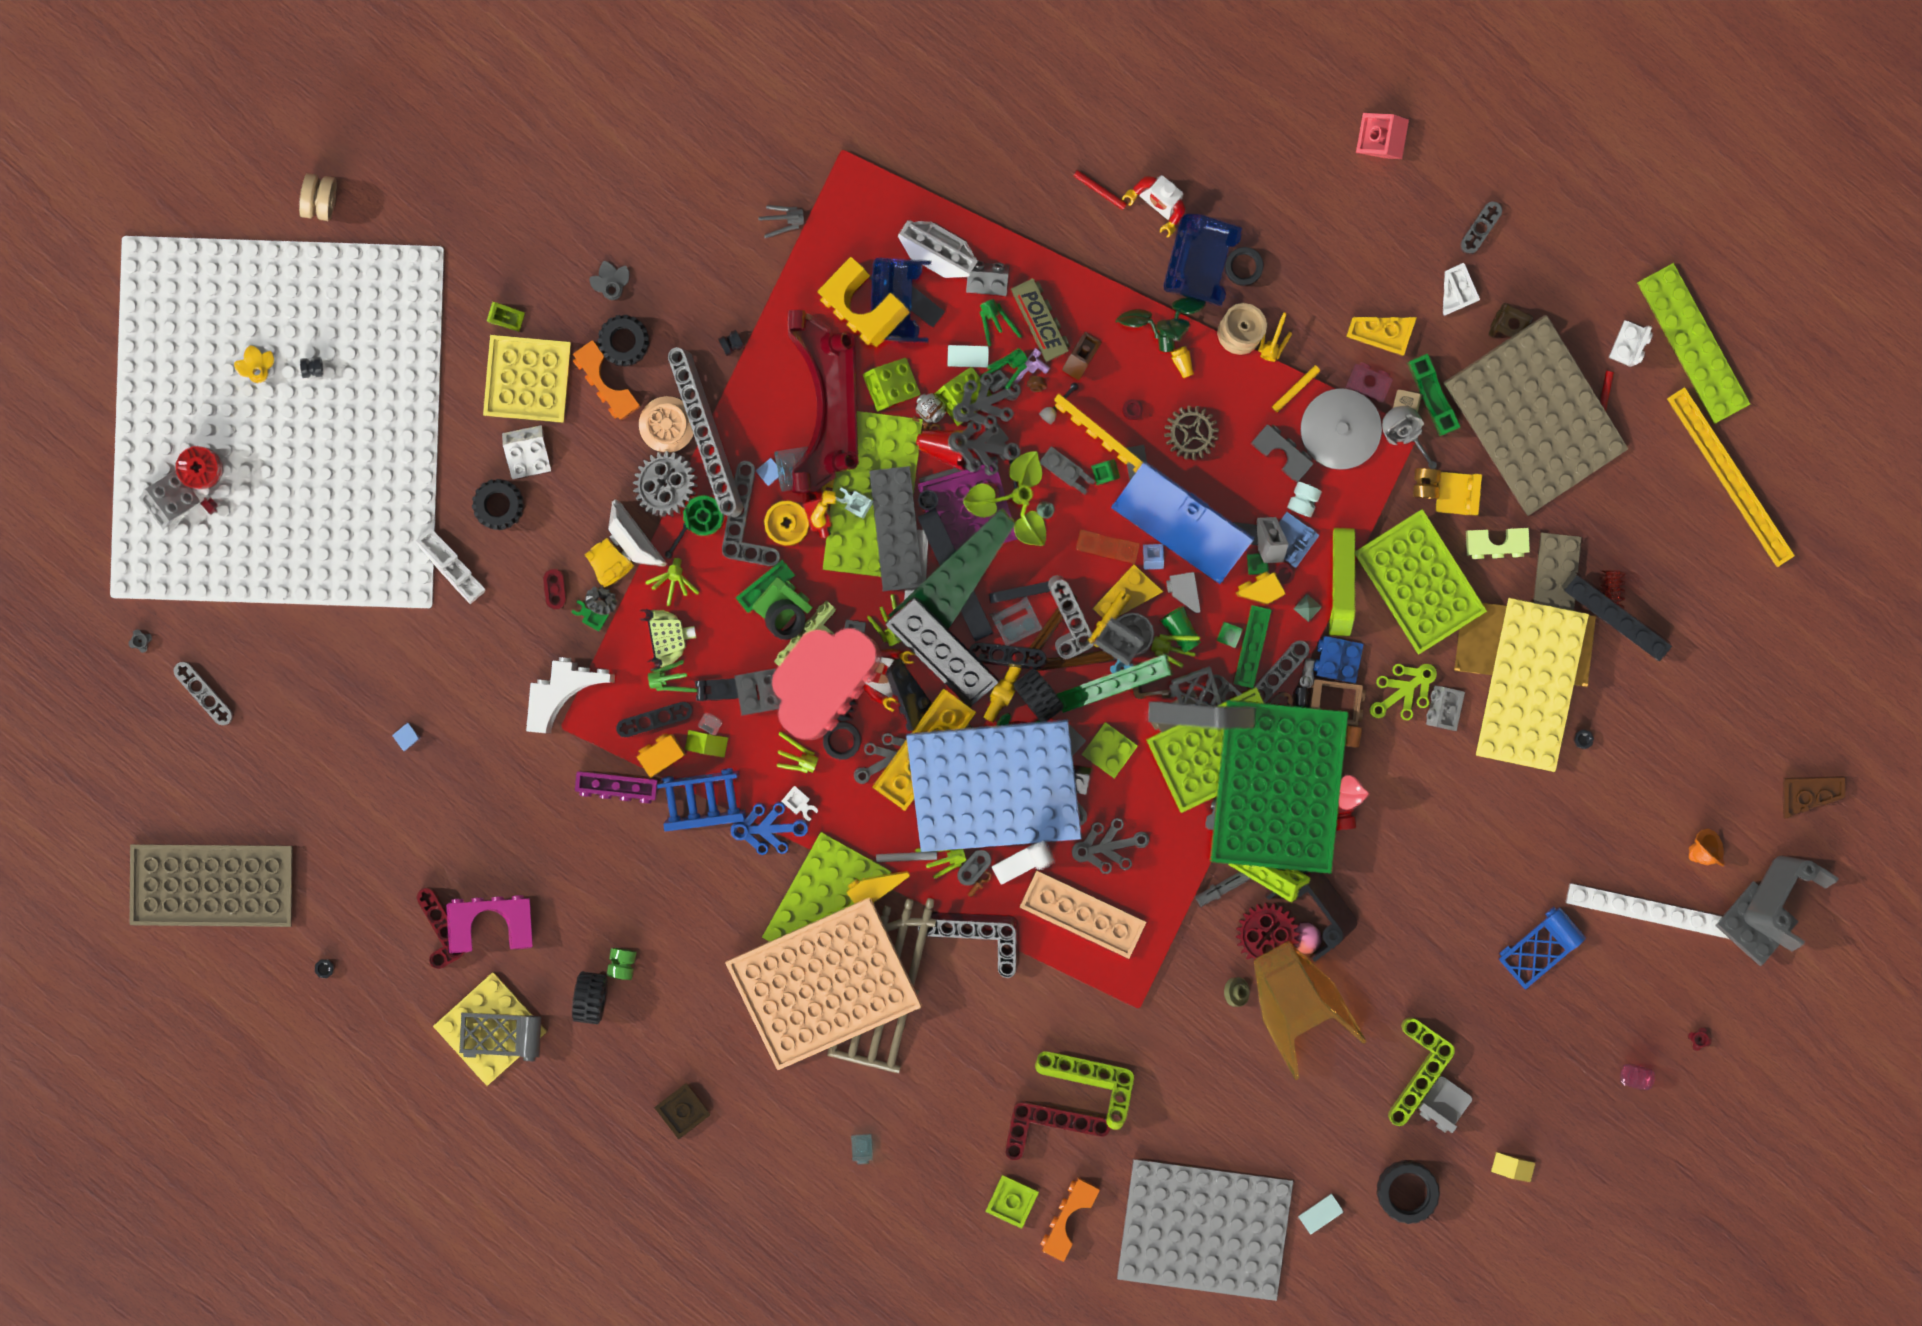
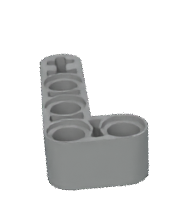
M1055 575L1050 578L1048 586L1070 633L1057 639L1055 648L1062 658L1069 659L1090 649L1094 642L1091 644L1088 641L1092 633L1068 583L1062 576ZM1058 583L1061 584L1060 586L1064 592L1062 594L1057 589L1056 584ZM1066 600H1071L1072 603L1069 607H1062ZM1080 618V621L1077 625H1071L1072 619ZM1087 635V641L1079 642L1081 636ZM1064 644L1070 645L1067 651H1061V647Z

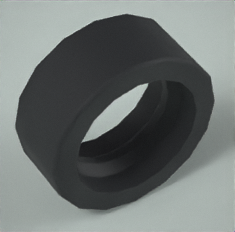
M1249 247L1235 249L1227 257L1225 263L1226 275L1230 281L1241 286L1251 285L1256 282L1262 275L1264 268L1263 259L1260 254ZM1239 255H1249L1256 262V270L1249 278H1240L1233 271V261Z
M781 599L769 606L765 615L766 627L775 637L782 640L795 638L802 632L805 626L806 618L804 611L789 599ZM786 609L793 610L796 614L793 624L784 630L777 629L775 626L777 615Z
M839 722L832 731L829 730L823 736V746L826 752L831 757L839 760L854 756L860 748V733L854 725L848 722ZM837 729H846L854 737L853 746L847 752H837L830 744V737Z

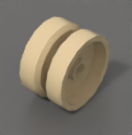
M307 173L305 175L300 196L301 217L312 219L316 213L319 220H331L337 190L335 177L324 176L320 182L316 174Z
M1246 303L1236 304L1227 311L1218 325L1217 335L1219 342L1226 350L1233 354H1248L1257 347L1266 333L1267 322L1264 314L1257 307Z

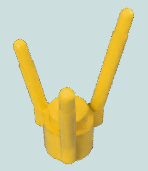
M1286 312L1282 314L1273 341H1267V344H1265V334L1260 341L1258 352L1261 353L1260 357L1265 360L1275 362L1276 358L1279 359L1282 350L1292 335V332H1289L1278 348L1277 341L1285 322Z

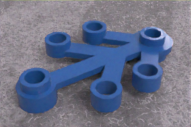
M776 802L773 810L759 825L750 826L758 816L764 814L766 808L763 803H756L753 811L744 821L732 824L730 831L733 838L740 841L746 840L760 855H765L768 852L769 845L766 842H759L752 834H760L776 848L778 853L785 854L789 849L788 843L780 841L772 833L793 832L794 835L801 837L809 829L808 823L803 819H798L790 824H771L778 815L784 813L785 804L783 802ZM780 805L783 810L777 811L776 806ZM760 806L763 811L757 812L756 807ZM798 824H803V825H804V829H803V830L798 829L797 825H798ZM738 827L744 828V832H743V833L738 832L737 828H738ZM781 844L785 845V846H786V849H785V850H781V849L779 848V845H781ZM759 846H765L766 851H761Z

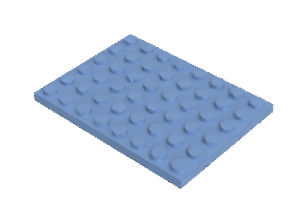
M1068 720L908 733L906 735L921 852L1039 843L1043 840L1044 842L1081 839Z

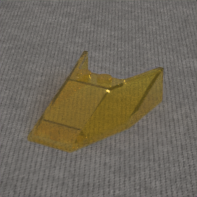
M1289 941L1253 960L1263 1022L1295 1080L1299 1079L1294 1039L1330 1018H1335L1363 1044L1367 1042L1334 982Z

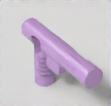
M1035 348L1029 355L1028 361L1025 363L1027 368L1019 374L1013 383L1018 384L1027 371L1032 374L1037 368L1045 374L1049 371L1050 367L1038 358L1041 355L1039 350ZM1032 356H1035V362L1030 361Z

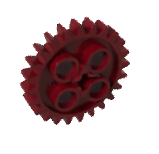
M1266 902L1263 908L1259 903L1256 905V909L1253 907L1249 908L1251 914L1243 913L1246 920H1239L1242 926L1237 927L1236 930L1240 931L1241 934L1237 935L1236 938L1241 939L1242 942L1238 943L1237 946L1244 947L1241 954L1247 952V960L1254 958V965L1260 961L1261 967H1264L1267 963L1268 967L1272 968L1274 962L1278 967L1281 965V961L1283 963L1288 962L1286 956L1294 957L1291 951H1298L1295 944L1301 943V941L1296 936L1300 935L1301 932L1296 931V928L1300 924L1293 923L1296 916L1290 918V910L1283 912V905L1277 909L1276 903H1273L1270 907L1269 903ZM1264 916L1271 918V926L1265 925L1263 921ZM1279 921L1280 925L1271 933V938L1265 940L1258 949L1257 945L1267 936L1266 932L1272 930ZM1280 929L1284 930L1287 934L1285 940L1281 939L1278 935ZM1252 930L1256 931L1259 935L1257 941H1254L1250 936ZM1267 944L1272 945L1274 949L1273 954L1266 952L1265 946Z

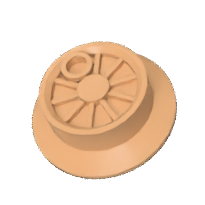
M670 396L656 398L645 406L640 415V434L645 443L656 451L664 453L665 451L669 453L684 448L694 435L683 401Z

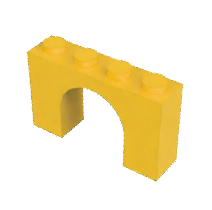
M850 257L817 292L822 296L820 301L827 308L832 306L835 309L833 313L840 320L845 318L848 321L846 325L853 332L858 330L861 333L859 337L866 344L872 343L877 347L910 312L890 293L872 312L867 314L853 313L850 308L851 298L854 292L870 275Z

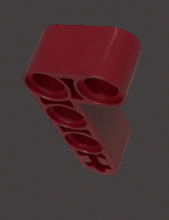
M430 887L421 889L417 894V901L443 945L442 948L430 955L429 962L433 968L441 969L464 956L466 952L459 955L449 953V938L442 934V928L448 926L447 911L434 889ZM424 891L426 894H431V897L429 898L431 904L436 902L437 905L432 906L429 909L427 908V906H429L430 903L428 900L422 899V897H424ZM434 909L441 911V919L436 920L432 917ZM436 954H441L444 957L442 965H438L434 961Z

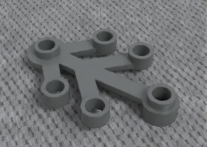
M985 373L980 379L981 386L977 401L970 405L971 396L976 391L977 384L972 380L967 381L964 385L962 402L958 403L953 409L955 420L961 423L972 420L984 425L988 429L996 425L997 419L995 416L1000 417L1003 421H1009L1013 417L1012 409H1000L992 406V404L1003 399L1016 400L1021 393L1019 385L1013 383L1009 389L1004 388L1003 391L986 398L994 377L990 373ZM968 385H971L973 390L969 389ZM981 410L992 415L984 417L975 412ZM1004 412H1007L1009 414V417H1006L1004 415ZM987 420H991L993 424H989Z
M974 421L969 422L968 428L962 433L955 432L949 436V447L954 452L962 454L967 461V469L970 472L978 471L981 464L979 460L974 459L968 449H973L985 465L984 471L987 475L997 473L998 466L992 462L986 452L1003 455L1007 460H1013L1020 455V448L1015 443H1009L1005 446L985 443L990 437L998 434L999 427L997 425L993 427L994 432L985 427V431L974 441L968 440V438L982 428L980 423Z
M889 732L882 735V742L885 745L895 744L902 747L906 739L895 737ZM889 735L892 739L890 742H885L884 737ZM872 742L866 743L864 751L867 755L876 754L886 758L868 768L858 767L854 771L856 782L860 784L867 783L871 775L889 765L898 751L875 746ZM872 745L874 750L868 752L866 750L867 746ZM860 773L866 774L864 779H859L858 775Z
M1115 818L1112 820L1111 827L1100 844L1091 846L1096 836L1104 830L1100 822H1095L1085 841L1078 842L1073 846L1072 856L1078 862L1089 861L1100 868L1103 874H1108L1112 870L1111 864L1109 862H1102L1093 855L1101 852L1118 863L1123 870H1128L1132 865L1131 860L1123 858L1113 850L1134 845L1144 848L1149 843V837L1145 832H1137L1132 838L1111 842L1117 831L1121 830L1124 825L1121 819ZM1116 820L1121 822L1119 828H1115L1113 825ZM1099 824L1101 826L1100 832L1094 831L1095 825ZM1139 836L1145 838L1143 844L1138 843L1137 839ZM1079 849H1085L1086 854L1084 856H1080L1078 854ZM1123 860L1129 861L1128 867L1124 868L1122 866ZM1104 864H1108L1110 867L1107 872L1102 870Z

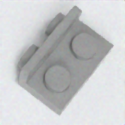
M1434 686L1431 693L1430 708L1427 712L1426 725L1457 731L1465 692Z

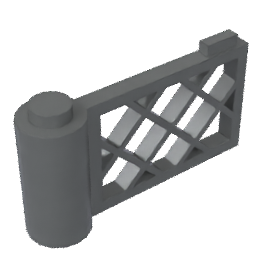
M1210 667L1173 679L1172 685H1169L1173 697H1177L1178 703L1185 704L1187 699L1190 698L1196 701L1195 705H1200V703L1206 706L1221 704ZM1208 674L1209 680L1205 686L1197 683L1200 676ZM1188 682L1191 685L1187 692L1184 693L1179 690L1178 684ZM1194 686L1203 689L1199 698L1190 695ZM1207 691L1214 694L1211 704L1202 701Z
M462 1012L459 1053H463V1057L476 1058V1054L520 1056L523 1057V1061H535V1058L540 1056L541 1016ZM466 1017H474L479 1023L472 1031L466 1026ZM489 1018H493L499 1024L492 1032L483 1024ZM509 1019L517 1020L516 1029L512 1033L503 1025ZM480 1026L488 1033L481 1042L473 1034ZM500 1027L508 1034L501 1043L493 1035ZM471 1035L478 1045L473 1049H465V1040ZM489 1037L498 1044L493 1050H488L483 1045ZM509 1038L516 1043L515 1051H507L503 1046Z

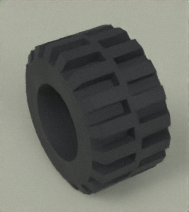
M625 314L616 315L614 318L611 317L602 325V329L598 333L600 351L608 361L615 365H634L636 362L641 361L648 352L647 349L650 345L649 334L646 327L635 317ZM620 329H628L635 335L636 343L628 352H619L613 347L612 337Z
M502 479L488 480V482L481 484V487L475 491L476 494L472 499V509L474 510L475 517L485 527L494 530L509 529L512 525L517 524L519 518L522 517L525 507L523 503L524 498L520 493L521 491L514 484ZM494 493H503L510 501L508 512L500 517L491 515L487 510L488 498Z
M1031 669L1014 683L1016 691L1041 722H1047L1064 709L1062 701L1037 670Z
M580 972L576 980L573 996V1021L596 1025L600 1023L607 994V978L605 974Z

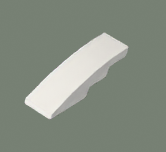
M431 528L415 540L432 563L469 604L473 603L485 592V588L471 575V571L458 559L456 553Z

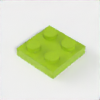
M1105 722L1082 755L1115 778L1138 746Z
M1002 1174L985 1212L1022 1229L1039 1191Z

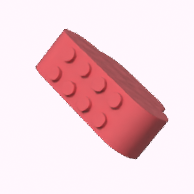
M844 629L835 635L823 630H812L806 633L773 675L772 685L774 692L783 700L779 708V719L782 726L794 736L807 740L819 739L829 730L832 731L839 723L837 721L841 714L845 715L851 708L850 702L862 694L864 684L866 682L870 683L876 676L874 672L881 662V650L878 644L865 633L854 629Z

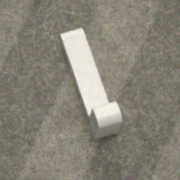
M1043 840L993 865L992 869L1000 884H1003L1034 867L1040 869L1052 863L1054 859Z

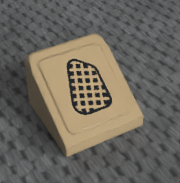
M1397 390L1393 408L1409 406L1418 412L1422 394Z

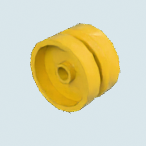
M781 501L773 505L768 510L764 520L768 536L776 543L784 546L795 545L801 542L807 535L810 526L805 510L799 504L791 501ZM785 520L791 521L790 527L783 525Z

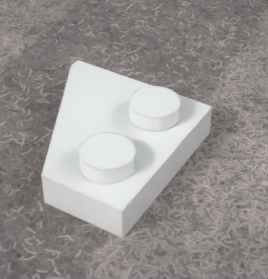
M1464 263L1445 271L1444 316L1480 300Z

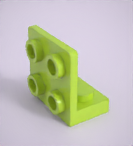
M906 358L876 367L862 374L877 412L920 395Z
M972 367L962 372L934 393L945 403V410L957 426L962 423L955 420L953 409L958 403L962 402L964 385L969 380L975 381L977 384V389L971 396L970 405L977 401L980 390L981 378ZM968 385V388L973 390V387ZM989 389L986 398L992 395Z

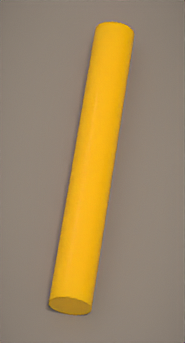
M1315 365L1272 408L1278 412L1321 370Z

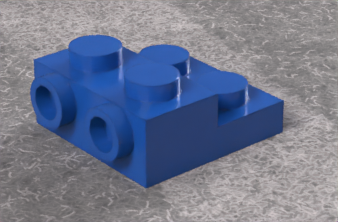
M1323 636V640L1319 639L1317 651L1320 652L1319 660L1315 659L1313 671H1316V676L1356 683L1364 644Z

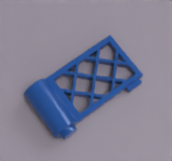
M1552 907L1546 912L1545 915L1547 917L1512 948L1507 946L1499 953L1501 955L1499 958L1500 962L1525 990L1586 939V936L1560 907L1557 909ZM1544 926L1550 932L1549 940L1537 939L1538 931ZM1526 941L1534 942V953L1522 952V945ZM1537 942L1549 943L1548 954L1536 953ZM1551 943L1560 944L1565 950L1559 955H1551ZM1511 954L1519 955L1518 966H1510L1505 959ZM1522 955L1533 956V967L1521 966ZM1536 956L1548 957L1547 965L1544 968H1535ZM1521 969L1532 970V978L1526 983L1520 978Z

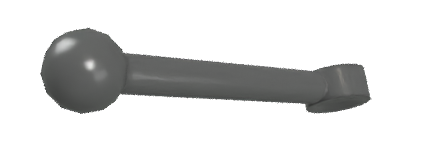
M1417 437L1413 442L1416 443L1428 461V467L1435 469L1437 467L1436 462L1431 460Z

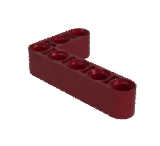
M1019 1101L1013 1107L1005 1153L1011 1160H1018L1022 1157L1029 1123L1099 1137L1106 1136L1110 1132V1127L1107 1125L1106 1130L1103 1132L1096 1130L1098 1122L1106 1123V1118ZM1025 1106L1028 1112L1026 1115L1020 1116L1016 1112L1017 1108ZM1045 1110L1048 1116L1046 1119L1040 1120L1036 1117L1037 1112ZM1059 1114L1067 1116V1121L1064 1124H1059L1056 1121V1117ZM1078 1118H1085L1087 1125L1079 1128L1076 1126V1120ZM1017 1125L1024 1128V1132L1020 1136L1014 1135L1012 1132L1013 1128ZM1011 1146H1018L1020 1152L1017 1155H1011L1008 1151Z

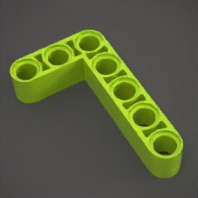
M1334 528L1333 608L1329 622V635L1350 636L1355 616V529Z
M1408 1017L1402 1022V1030L1406 1035L1428 1049L1430 1053L1388 1113L1389 1120L1396 1126H1402L1409 1120L1447 1066L1455 1051L1451 1043L1413 1017ZM1409 1022L1416 1023L1417 1028L1414 1032L1407 1031L1406 1026ZM1427 1033L1433 1035V1041L1429 1044L1423 1042V1037ZM1441 1046H1449L1450 1051L1447 1055L1440 1054L1439 1049ZM1437 1062V1070L1430 1072L1428 1070L1429 1063ZM1418 1079H1426V1086L1424 1088H1417L1416 1082ZM1409 1094L1415 1097V1101L1411 1105L1405 1104V1097ZM1396 1111L1403 1112L1402 1120L1394 1121L1393 1115Z
M1048 1051L1041 1052L1038 1055L1035 1069L1042 1075L1112 1090L1106 1123L1113 1130H1118L1123 1126L1127 1117L1134 1075L1130 1070ZM1046 1060L1050 1065L1043 1066L1040 1061ZM1065 1064L1070 1069L1064 1071L1060 1068V1065ZM1080 1069H1087L1089 1074L1083 1075ZM1106 1073L1109 1078L1102 1079L1099 1074ZM1125 1077L1129 1082L1126 1084L1121 1083L1119 1078ZM1122 1096L1125 1102H1118L1115 1097ZM1112 1115L1120 1116L1121 1121H1114Z

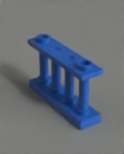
M733 768L722 769L721 773L674 779V776L663 777L658 782L657 788L665 787L670 814L668 820L663 823L664 831L744 821L746 819L745 809L740 810L737 807L733 778L739 776V770L733 771ZM725 780L729 804L728 812L720 813V810H717L713 781ZM705 782L709 812L706 815H700L697 812L693 787L695 783ZM685 785L690 813L688 817L680 818V815L677 813L673 786Z

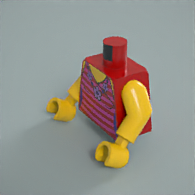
M834 479L816 492L802 493L803 507L812 531L818 530L820 538L831 535L829 527L832 526V521L827 503L834 504L836 496L835 492L826 491V487L833 488Z

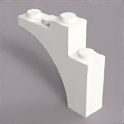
M559 657V661H552L551 682L549 680H537V683H531L526 731L551 733L559 710L571 696L583 688L594 684L615 683V675L609 674V670L597 669V673L590 672V668L578 667L577 671V663L571 662V658Z

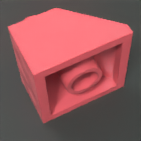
M1363 113L1356 153L1388 159H1402L1409 119L1393 114Z

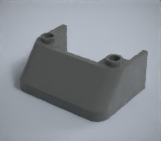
M1778 856L1770 864L1744 913V919L1748 925L1793 952L1804 945L1805 941L1788 931L1792 920L1790 915L1781 908L1797 878L1799 877L1805 881H1814L1825 889L1837 882L1839 878L1812 861Z

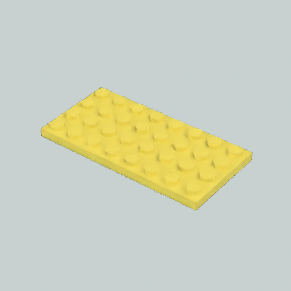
M1514 598L1508 599L1476 752L1477 756L1553 772L1556 771L1589 614Z

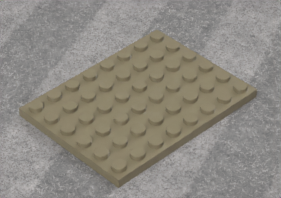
M1546 315L1444 382L1527 516L1628 450L1625 442Z

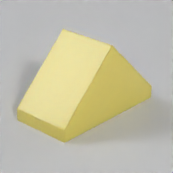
M1496 1152L1491 1172L1511 1179L1531 1182L1535 1162Z

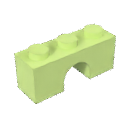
M1529 528L1506 529V540L1501 545H1494L1490 542L1488 530L1466 531L1467 555H1472V559H1484V555L1492 554V558H1504V554L1512 553V557H1524V553L1530 552Z

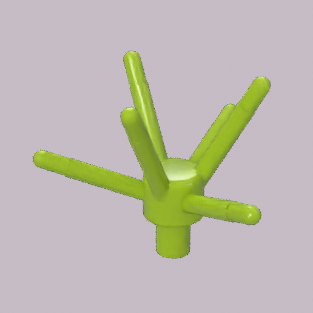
M674 558L673 565L669 566L668 572L645 582L647 585L656 582L652 586V589L655 590L667 578L671 580L667 606L671 605L675 581H679L684 596L688 595L684 583L695 594H699V591L682 575V568L680 567L682 560L679 558Z

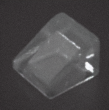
M706 712L698 726L708 733L716 735L724 722L711 713Z

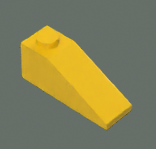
M902 871L863 878L860 881L855 879L848 885L849 889L846 893L854 903L868 897L874 903L908 878L910 873Z

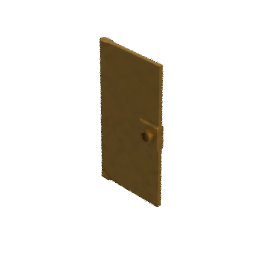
M1482 603L1487 612L1459 629L1454 671L1493 675L1507 606ZM1588 615L1574 685L1588 687L1589 684L1588 679L1596 616Z

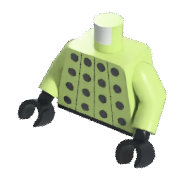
M640 610L646 613V617L640 620L648 621L654 658L647 661V663L652 661L655 664V668L650 669V671H655L660 667L674 663L683 655V649L686 648L685 640L696 638L695 627L683 628L682 621L678 620L676 615L665 610Z

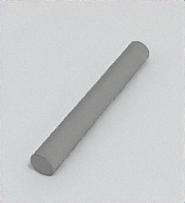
M937 852L876 854L877 862L937 860Z

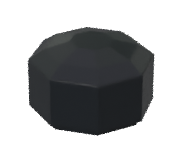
M1582 729L1575 733L1573 741L1576 747L1587 749L1592 746L1594 737L1590 731Z
M321 959L315 964L314 972L319 978H329L334 974L335 965L330 959Z

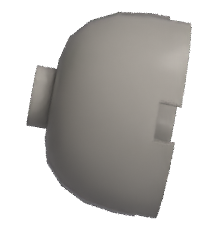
M1398 406L1392 408L1385 415L1382 429L1389 443L1398 445L1397 442L1403 441L1406 444L1416 439L1422 433L1421 427L1422 425L1424 426V422L1415 409L1409 406Z

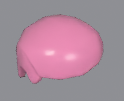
M1300 923L1296 931L1301 932V934L1296 936V938L1301 943L1295 944L1300 953H1313L1319 949L1322 943L1321 932L1313 924Z

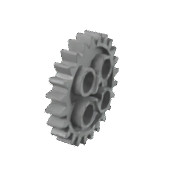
M665 451L664 456L662 453L657 452V458L650 455L651 461L643 460L646 466H639L638 468L641 470V473L635 474L639 478L638 481L633 482V484L638 486V488L633 490V492L639 494L636 500L642 501L640 506L646 507L645 511L652 512L655 516H658L659 513L662 517H665L667 513L673 516L674 511L680 514V507L685 508L687 506L685 502L691 500L689 496L696 495L692 488L698 487L697 484L693 483L697 476L691 475L695 469L689 467L691 463L685 461L683 456L678 457V454L674 452L671 455L668 451ZM665 466V473L660 475L661 468ZM681 476V483L676 485V479ZM655 483L654 490L650 492V485ZM670 493V500L665 502L666 495Z

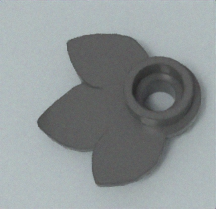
M603 261L599 268V276H591L589 278L591 287L595 291L603 293L608 300H617L622 295V287L629 281L627 266H622L616 270L610 263ZM610 287L616 288V292L614 294L609 293Z

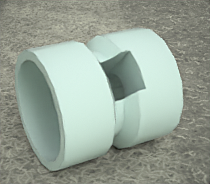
M1298 481L1294 490L1295 497H1291L1287 508L1311 518L1315 510L1314 502H1318L1322 491Z

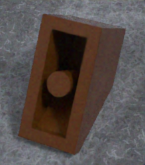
M1084 332L1062 371L1080 380L1102 342Z

